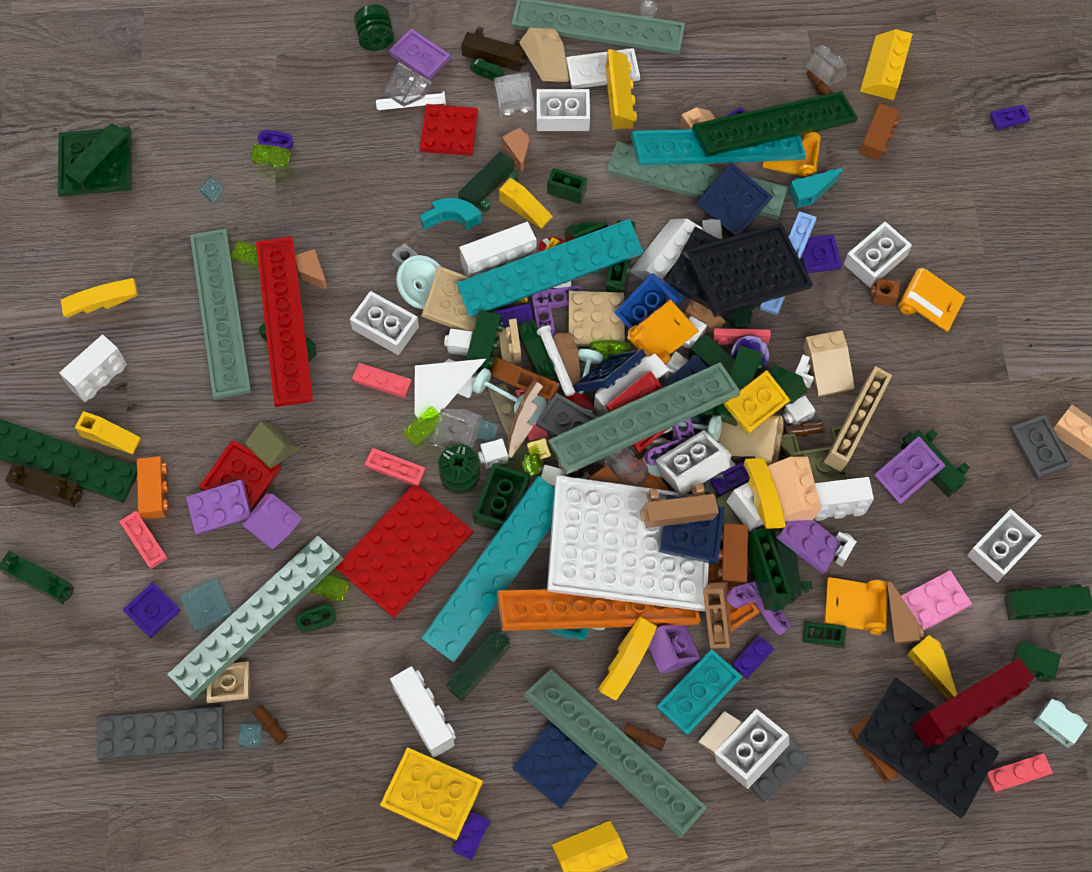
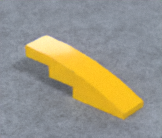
M131 278L111 282L61 299L63 316L69 318L82 311L88 314L101 307L109 309L138 296L136 280Z
M764 458L745 459L744 466L750 476L748 484L755 496L753 504L765 528H785L786 524L779 496Z
M641 616L617 648L619 653L608 667L609 674L598 688L602 694L615 701L618 699L639 666L657 628L655 624Z

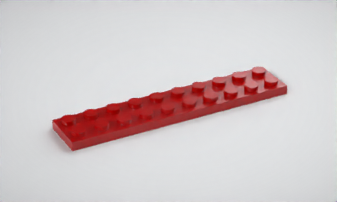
M293 237L256 241L275 407L314 402Z

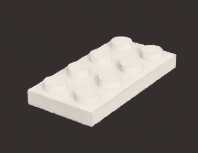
M634 48L616 50L626 55L628 62H631L632 72L629 73L630 79L639 81L640 73ZM607 52L566 57L572 89L607 85L605 68Z

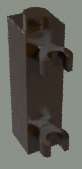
M479 26L476 28L475 34L466 33L461 45L462 56L472 59H483L493 65L520 72L522 67L526 66L528 56H526L519 43L521 38L516 37L514 45L484 37V28Z
M16 463L12 464L5 479L11 488L74 508L82 498L83 490L78 483Z

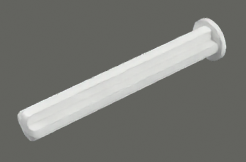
M445 91L438 94L376 100L377 110L425 106L426 104L446 105Z
M541 327L537 330V334L541 335L548 355L554 363V369L565 396L573 395L575 391L550 333L551 327Z

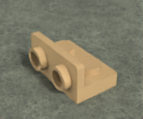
M509 319V327L503 329L502 333L499 332L501 356L503 360L517 363L521 362L517 320Z

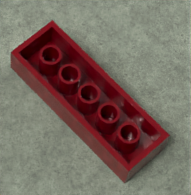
M1019 657L931 710L911 727L926 748L932 744L936 747L946 741L947 738L959 733L963 728H967L975 723L976 720L984 718L994 709L1000 708L1007 701L1019 696L1031 687L1028 683L1035 678Z

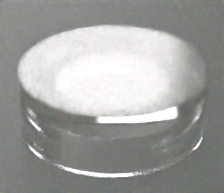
M651 0L644 1L640 8L641 14L644 17H654L657 14V4Z

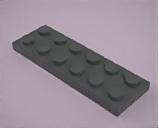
M223 707L99 717L97 720L98 760L224 749Z

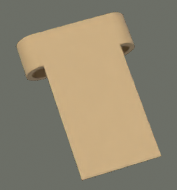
M770 416L749 434H746L738 423L737 426L722 422L721 434L717 443H721L732 456L764 458L767 466L778 462L783 432L782 416Z

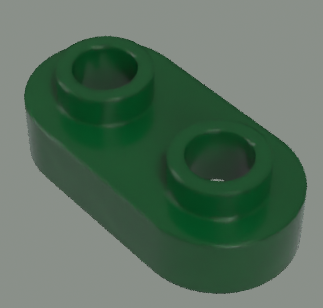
M474 59L470 65L473 73L494 82H500L504 76L500 66L488 63L483 59Z
M322 605L300 613L296 618V625L301 632L310 633L332 625L336 620V612L330 605ZM325 614L330 615L329 619L326 620L323 619V616ZM310 621L311 623L309 626H304V622Z

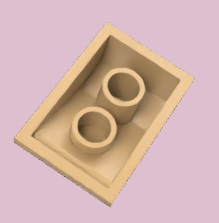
M530 27L519 43L542 81L568 82L569 74L565 52L558 32L555 29Z
M843 331L806 337L803 350L805 356L810 357L808 364L811 365L810 373L814 377L813 382L818 397L854 390L855 386L849 351Z

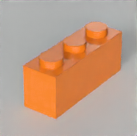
M161 456L137 459L138 514L142 520L166 517V510H169V502L166 499V492H168L169 488L167 480L165 481V474H168L167 463H164Z

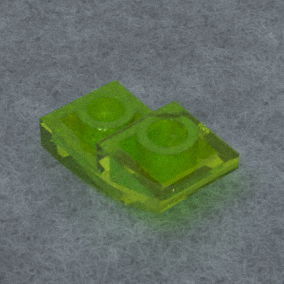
M254 144L250 160L253 163H268L271 167H287L291 151L272 145Z
M238 241L231 258L259 268L256 246Z
M616 340L593 341L590 343L589 350L599 352L604 358H607L609 353L628 352L630 343Z
M431 406L403 434L417 447L445 418Z
M539 449L532 450V453L524 455L525 460L522 461L525 472H529L530 476L544 469Z
M327 575L308 593L321 594L325 599L343 601L350 584L342 579Z

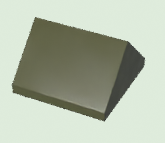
M260 421L245 442V445L269 469L300 450V447L276 424Z

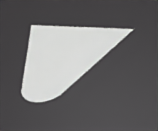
M486 359L416 365V417L429 419L441 413Z

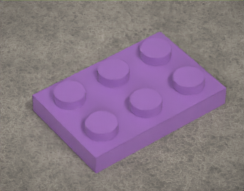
M410 29L389 50V55L428 81L451 59L449 53L413 29Z
M918 436L880 469L875 476L894 498L902 504L946 465Z
M243 480L186 497L196 535L244 521L251 514Z
M814 520L785 521V528H781L776 538L820 573L826 572L841 542Z

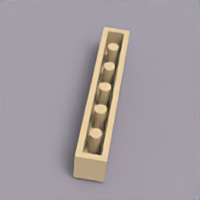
M876 366L871 371L824 461L825 464L840 472L847 465L892 377L891 374Z

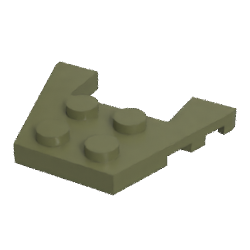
M842 426L831 428L830 435L833 443ZM794 433L782 435L780 447L787 457L808 456L815 483L848 479V463L841 472L824 463L831 447L800 451Z

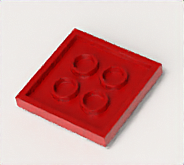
M426 104L420 152L473 156L478 108Z
M647 371L608 402L605 407L609 412L614 411L663 387L652 371ZM668 429L641 440L632 446L637 452H641Z
M231 440L199 487L201 490L206 491L243 480L252 512L281 471V467L276 465L269 469L250 449Z

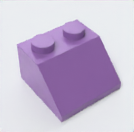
M271 493L265 494L242 526L273 550L291 534L302 517Z
M664 625L656 629L648 649L652 653L660 674L674 672L701 661L686 625Z

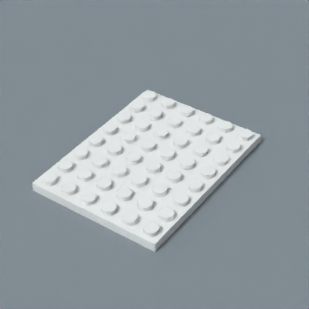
M556 476L547 591L705 612L703 589L708 584L709 563L658 552L662 526L645 528L644 522L640 519V510L648 502L646 494L649 493L651 488ZM658 490L659 501L665 500L667 495L681 497L677 492ZM685 494L681 498L693 497V494Z

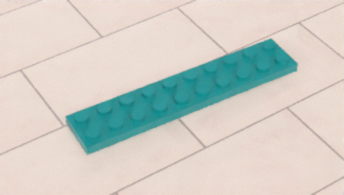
M692 129L632 131L631 133L638 166L804 160L806 157L801 136L707 157Z
M630 219L457 282V286L469 318L478 316L479 310L489 312L642 255L643 250Z
M541 477L535 479L421 637L423 641L452 662H455L498 602V591L508 588L552 526L555 488Z

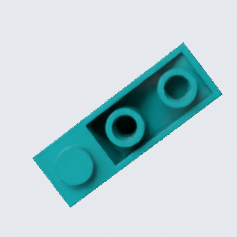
M842 168L831 169L825 173H816L810 177L797 178L791 181L789 193L796 209L814 204L839 181Z

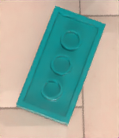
M711 649L657 706V709L685 736H688L740 681L742 676Z

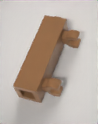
M699 483L694 485L695 488H692L693 497L659 501L658 490L651 489L646 494L648 502L640 510V519L644 522L645 528L713 520L719 513L715 495H705L704 485Z

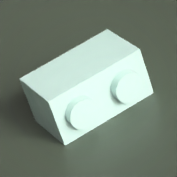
M1054 699L1046 703L1033 721L1067 748L1075 744L1087 727V724L1083 722L1079 715L1072 714L1062 702Z

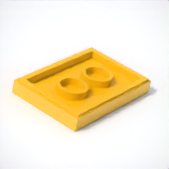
M766 370L740 390V396L726 401L724 406L746 434H749L791 400Z

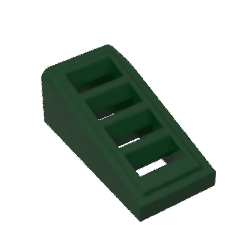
M805 622L803 642L845 649L847 629L843 625ZM811 628L815 629L814 638H810ZM819 630H823L822 639H819ZM828 631H831V640H827ZM836 632L840 633L839 641L835 640Z

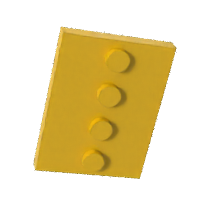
M407 747L380 806L457 841L483 781Z

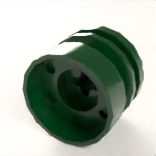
M376 4L366 5L355 13L354 22L359 44L363 49L378 51L389 47L395 39L389 11L386 7Z
M455 444L447 447L441 453L438 459V469L442 485L449 492L455 494H465L472 491L480 480L479 459L476 452L466 445Z

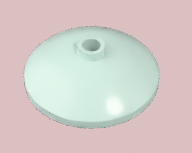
M422 255L412 256L405 260L397 271L396 282L398 290L404 300L413 307L424 309L437 268L440 266L435 260Z

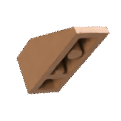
M556 333L553 340L573 386L581 379L578 348L571 333Z
M728 582L708 583L703 589L710 648L731 647L730 604L726 599V594L729 592Z
M887 582L896 645L920 643V637H924L923 625H919L916 617L892 582Z

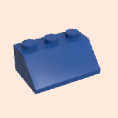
M651 273L614 313L630 329L635 325H639L670 299L678 306L684 298L669 283L656 274Z

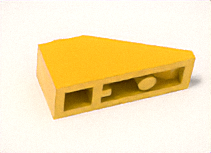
M509 178L499 189V201L542 230L553 218L524 186L512 178Z
M928 635L907 655L947 700H950L957 695L944 650L937 639Z

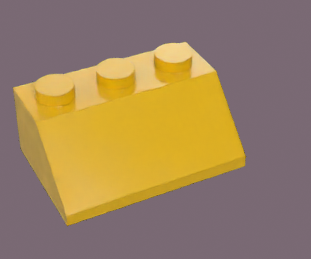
M611 821L552 844L562 872H602L624 863L628 859L621 839Z

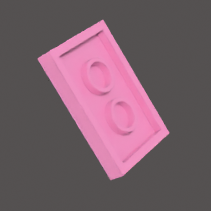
M951 570L901 596L916 617L919 625H923V631L972 605Z

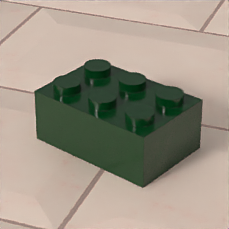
M493 463L473 514L474 524L498 531L530 486V475Z

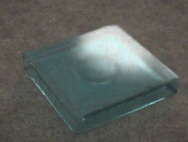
M217 579L179 596L196 632L233 614Z

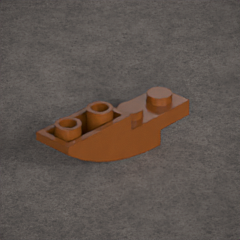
M495 357L493 367L490 370L492 376L527 391L533 379L543 386L537 395L550 401L557 393L560 385L556 381L498 357Z

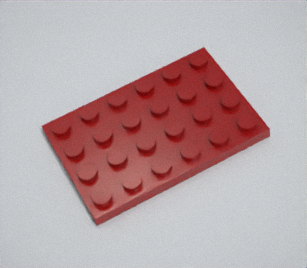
M413 485L355 545L335 569L395 619L474 532L419 485Z

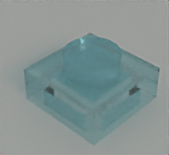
M212 176L208 177L198 189L210 202H214L224 190Z
M480 419L474 439L486 443L494 441L498 424Z
M241 724L238 745L260 748L263 727L261 725Z

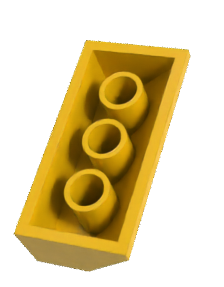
M895 29L875 36L860 92L894 100L913 33Z
M608 49L605 68L612 130L633 128L634 122H637V113L633 111L635 95L631 94L633 79H630L629 73L632 72L631 62H628L626 55Z

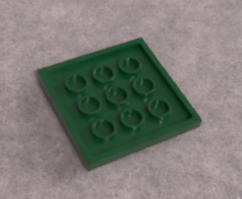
M119 127L126 131L131 139V128ZM103 129L59 132V197L131 191L132 144L84 193L68 182L64 172L78 158L79 154L84 152L90 146V143L102 133Z

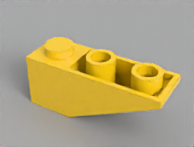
M83 411L75 426L81 437L131 455L134 454L141 440V437Z

